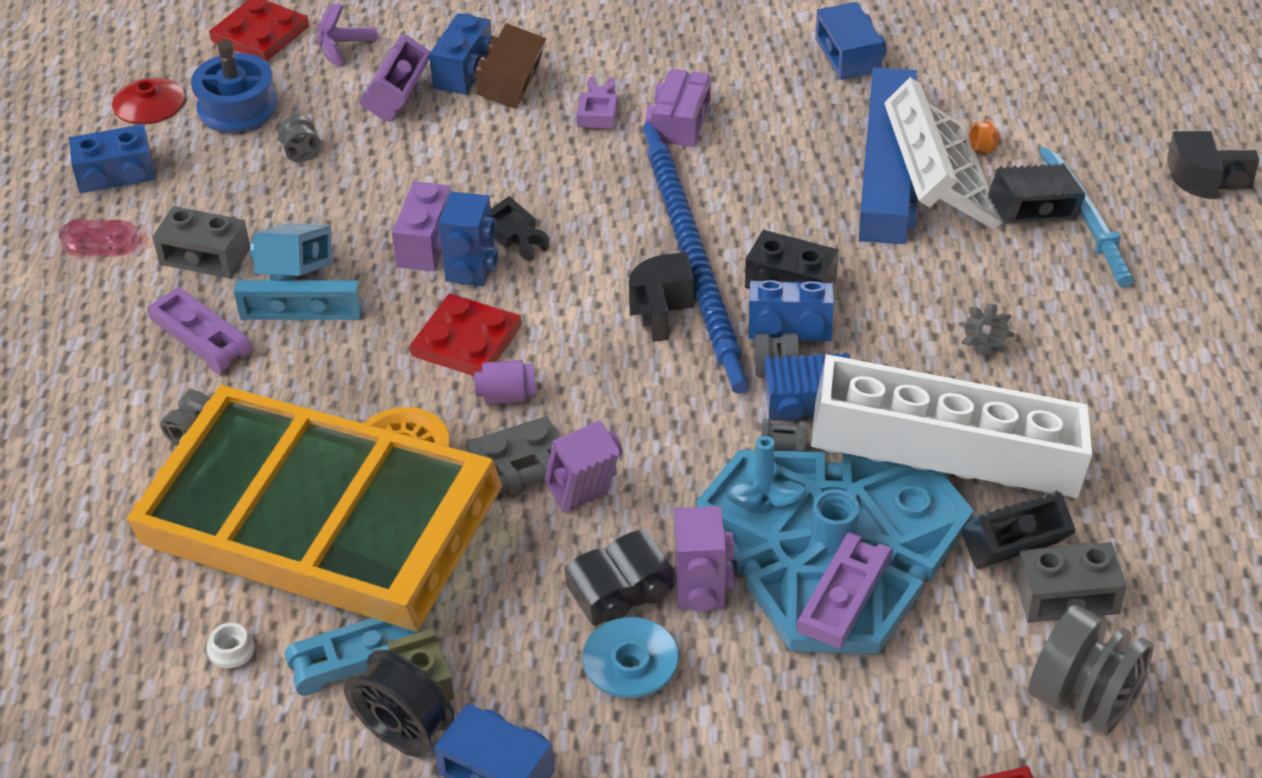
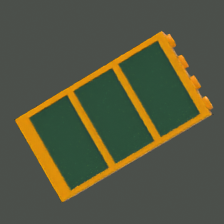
M220 384L211 399L205 403L201 413L190 429L181 437L178 446L166 463L157 471L154 480L140 500L133 505L126 520L139 542L147 547L418 632L500 492L502 484L494 461L491 458Z

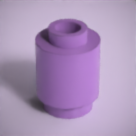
M523 360L482 363V371L474 372L476 397H484L485 405L526 402V398L536 397L534 363L523 364Z

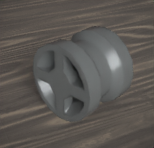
M294 115L283 120L279 125L278 137L289 160L299 163L312 160L318 155L321 149V141L310 118L303 115Z

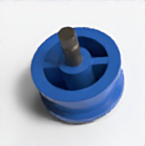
M222 40L217 44L219 56L201 64L191 78L192 91L198 98L196 107L198 117L208 128L218 131L238 132L256 130L270 119L277 109V95L271 87L273 82L272 69L264 59L247 53H234L232 42Z

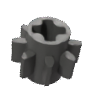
M987 303L984 313L977 307H970L969 313L971 316L966 322H959V326L964 328L966 334L962 344L971 346L977 343L976 354L983 356L987 355L989 346L997 352H1004L1002 344L1006 341L1007 337H1014V333L1009 331L1007 324L1012 316L1004 313L996 315L998 309L995 304ZM983 325L991 326L989 334L982 333Z

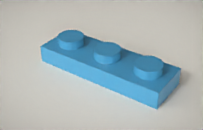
M236 280L234 288L240 320H361L363 308L358 280Z

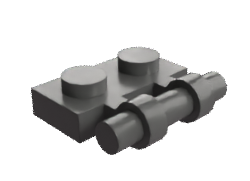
M548 416L466 441L469 453L493 459L502 484L498 495L507 493L508 496L521 493L522 487L541 481L545 482L544 478L547 473L548 458L552 449L551 445H553L552 441L559 439V436Z

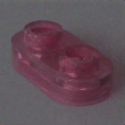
M74 219L64 225L58 235L63 251L72 256L119 257L131 253L139 244L134 224L119 219Z

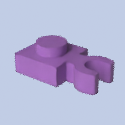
M590 77L587 81L588 93L581 92L576 115L577 127L614 129L618 107V97L615 94L614 78H609L607 85L597 86L595 85V77Z

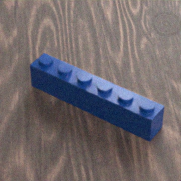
M873 67L858 241L906 245L907 230H915L917 206H909V204L917 203V195L884 103L910 77L917 81V70Z

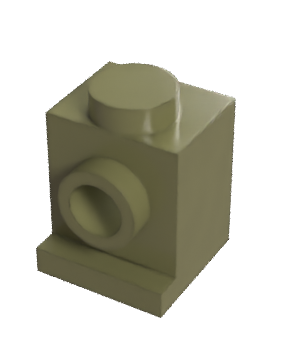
M434 628L387 642L389 651L399 654L416 664L438 684L449 701L454 699L451 675L437 642Z

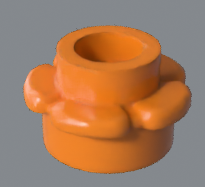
M985 119L983 122H974L968 136L974 151L983 153V156H986L992 150H996L1000 141V131L998 128H995L994 123L989 119Z

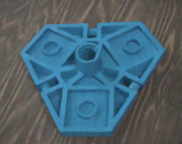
M739 450L698 498L696 507L721 506L724 532H733L734 560L728 561L732 562L733 569L737 574L745 575L746 588L751 595H754L755 601L762 607L764 614L771 620V624L790 651L879 654L898 628V624L902 622L906 613L910 611L914 602L922 594L923 582L932 580L937 569L942 566L945 558L949 556L952 548L956 546L963 536L961 530L965 524L973 519L974 510L943 472L918 470L908 465L888 461L876 462L867 457L846 453L842 455V463L825 462V452L774 451V461L778 469V475L774 481L776 483L793 481L801 484L806 489V494L801 499L788 505L774 506L768 496H763L762 503L757 508L740 507L728 500L727 494L736 485H753L746 477V466L754 450ZM848 532L862 536L864 543L875 547L880 543L893 548V556L887 571L881 575L842 649H838L798 633L797 620Z

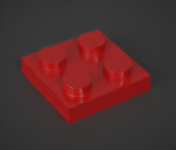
M247 0L213 27L209 33L212 42L218 44L222 40H229L232 42L234 51L252 54L267 62L309 27L307 15L270 1Z
M448 293L409 345L411 356L474 376V372L482 371V363L497 362L521 328V315Z

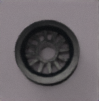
M373 651L368 656V668L361 676H351L345 681L344 694L346 700L358 719L381 741L408 756L424 757L431 750V738L435 733L447 730L454 721L453 708L438 684L416 664L391 651Z

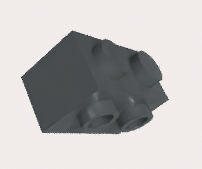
M175 206L171 208L152 236L159 265L232 279L250 250V242L244 219Z
M1112 542L1082 543L1073 546L1051 548L1037 547L1019 552L1015 581L1027 623L1060 620L1063 614L1076 604L1099 616L1120 614L1127 585Z

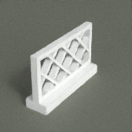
M910 77L884 104L919 202L931 207L936 201L941 199L991 229H996L1003 222L997 209L994 208V204H991V199H988L989 187L965 125L929 104L921 83Z

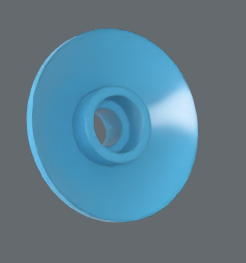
M638 617L618 618L601 625L588 637L582 653L583 668L590 682L606 694L619 698L645 697L662 689L673 678L678 667V648L672 635L658 623ZM627 664L637 665L635 667H625Z

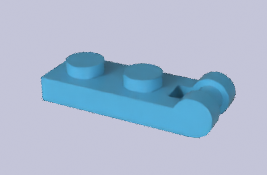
M370 618L297 641L286 648L284 655L289 668L295 670L293 682L297 693L307 696L319 692L326 684L363 673L368 668L367 659L373 651H389L387 642L418 632ZM326 657L325 661L313 664L316 659Z

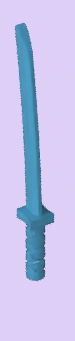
M1040 147L1039 154L1047 165L1049 163L1051 166L1056 163L1058 165L1065 164L1059 155L1045 147ZM1085 192L1086 196L1079 212L1096 240L1095 252L1097 255L1105 254L1104 256L1119 287H1129L1133 284L1134 278L1119 250L1121 238L1119 231L1110 233L1098 210Z

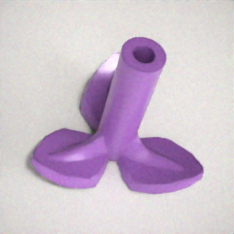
M340 3L331 5L322 14V21L318 23L317 32L319 34L317 37L319 47H322L325 57L337 66H344V60L336 43L376 41L377 29L375 27H336L344 4Z

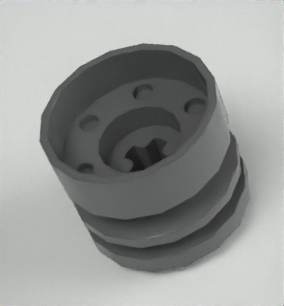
M1076 604L1063 614L1046 641L1035 664L1028 692L1030 696L1058 711L1064 709L1076 695L1079 696L1075 713L1076 720L1084 724L1095 714L1094 730L1107 736L1115 729L1121 718L1128 714L1137 701L1147 679L1154 645L1153 642L1141 637L1129 648L1132 635L1125 628L1118 630L1106 644L1103 643L1107 628L1106 619Z

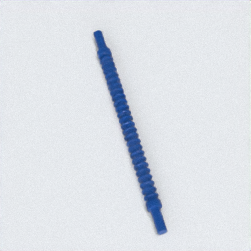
M646 122L643 125V131L649 146L647 156L656 177L665 209L668 212V218L673 226L672 229L678 241L680 253L687 252L694 278V293L696 294L698 306L701 309V315L704 317L703 320L706 324L709 338L712 341V347L715 349L717 362L724 366L732 391L734 393H743L748 389V383L740 363L742 352L734 335L733 327H731L728 312L725 310V304L717 287V281L714 279L712 267L709 264L706 250L701 242V236L691 213V208L676 170L670 148L666 143H663L660 132L651 127V122Z

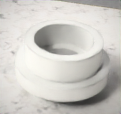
M225 623L218 626L212 631L207 643V654L210 661L220 668L239 667L245 664L255 651V642L252 634L237 623Z

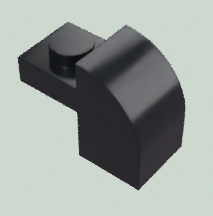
M1173 131L1167 163L1173 181L1181 189L1201 198L1217 199L1219 189H1252L1259 157L1257 150H1217L1212 131Z
M687 252L649 258L637 265L631 272L628 283L630 316L640 315L641 326L649 327L652 342L669 340L668 311L694 308V278Z

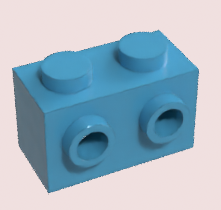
M286 223L253 233L250 257L254 262L255 274H270V280H294V276L308 275L312 271L331 265V225Z

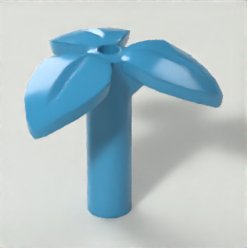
M761 436L756 440V448L750 455L746 466V477L753 485L739 484L734 486L728 492L727 499L740 507L757 508L762 503L763 496H768L774 506H784L801 499L806 494V489L801 484L793 481L779 483L774 481L778 475V469L774 461V440L769 436Z

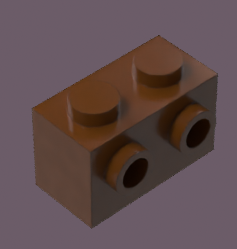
M505 23L499 36L493 34L486 52L488 55L487 59L481 57L474 74V78L479 79L476 94L517 109L540 65L546 38Z

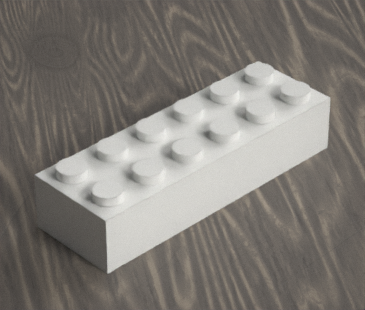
M826 354L816 395L811 447L821 448L830 453H846L867 457L876 462L888 461L908 465L918 470H934L955 474L964 479L975 478L996 482L1010 488L1022 487L1043 491L1046 494H1051L1057 490L1063 496L1078 498L1092 457L1087 404Z

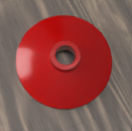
M156 77L144 78L131 82L121 88L113 98L112 108L115 115L127 123L138 125L158 123L172 117L183 107L185 93L183 88L175 81Z

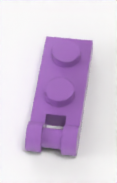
M177 287L147 307L149 318L205 360L210 369L218 375L231 367L230 362L236 358L244 359L253 352L252 344L242 332L181 287ZM223 342L226 344V346H224L221 349L217 347Z
M848 532L797 620V632L842 649L881 575L887 571L893 556V548L880 543L876 547L864 543L862 536Z

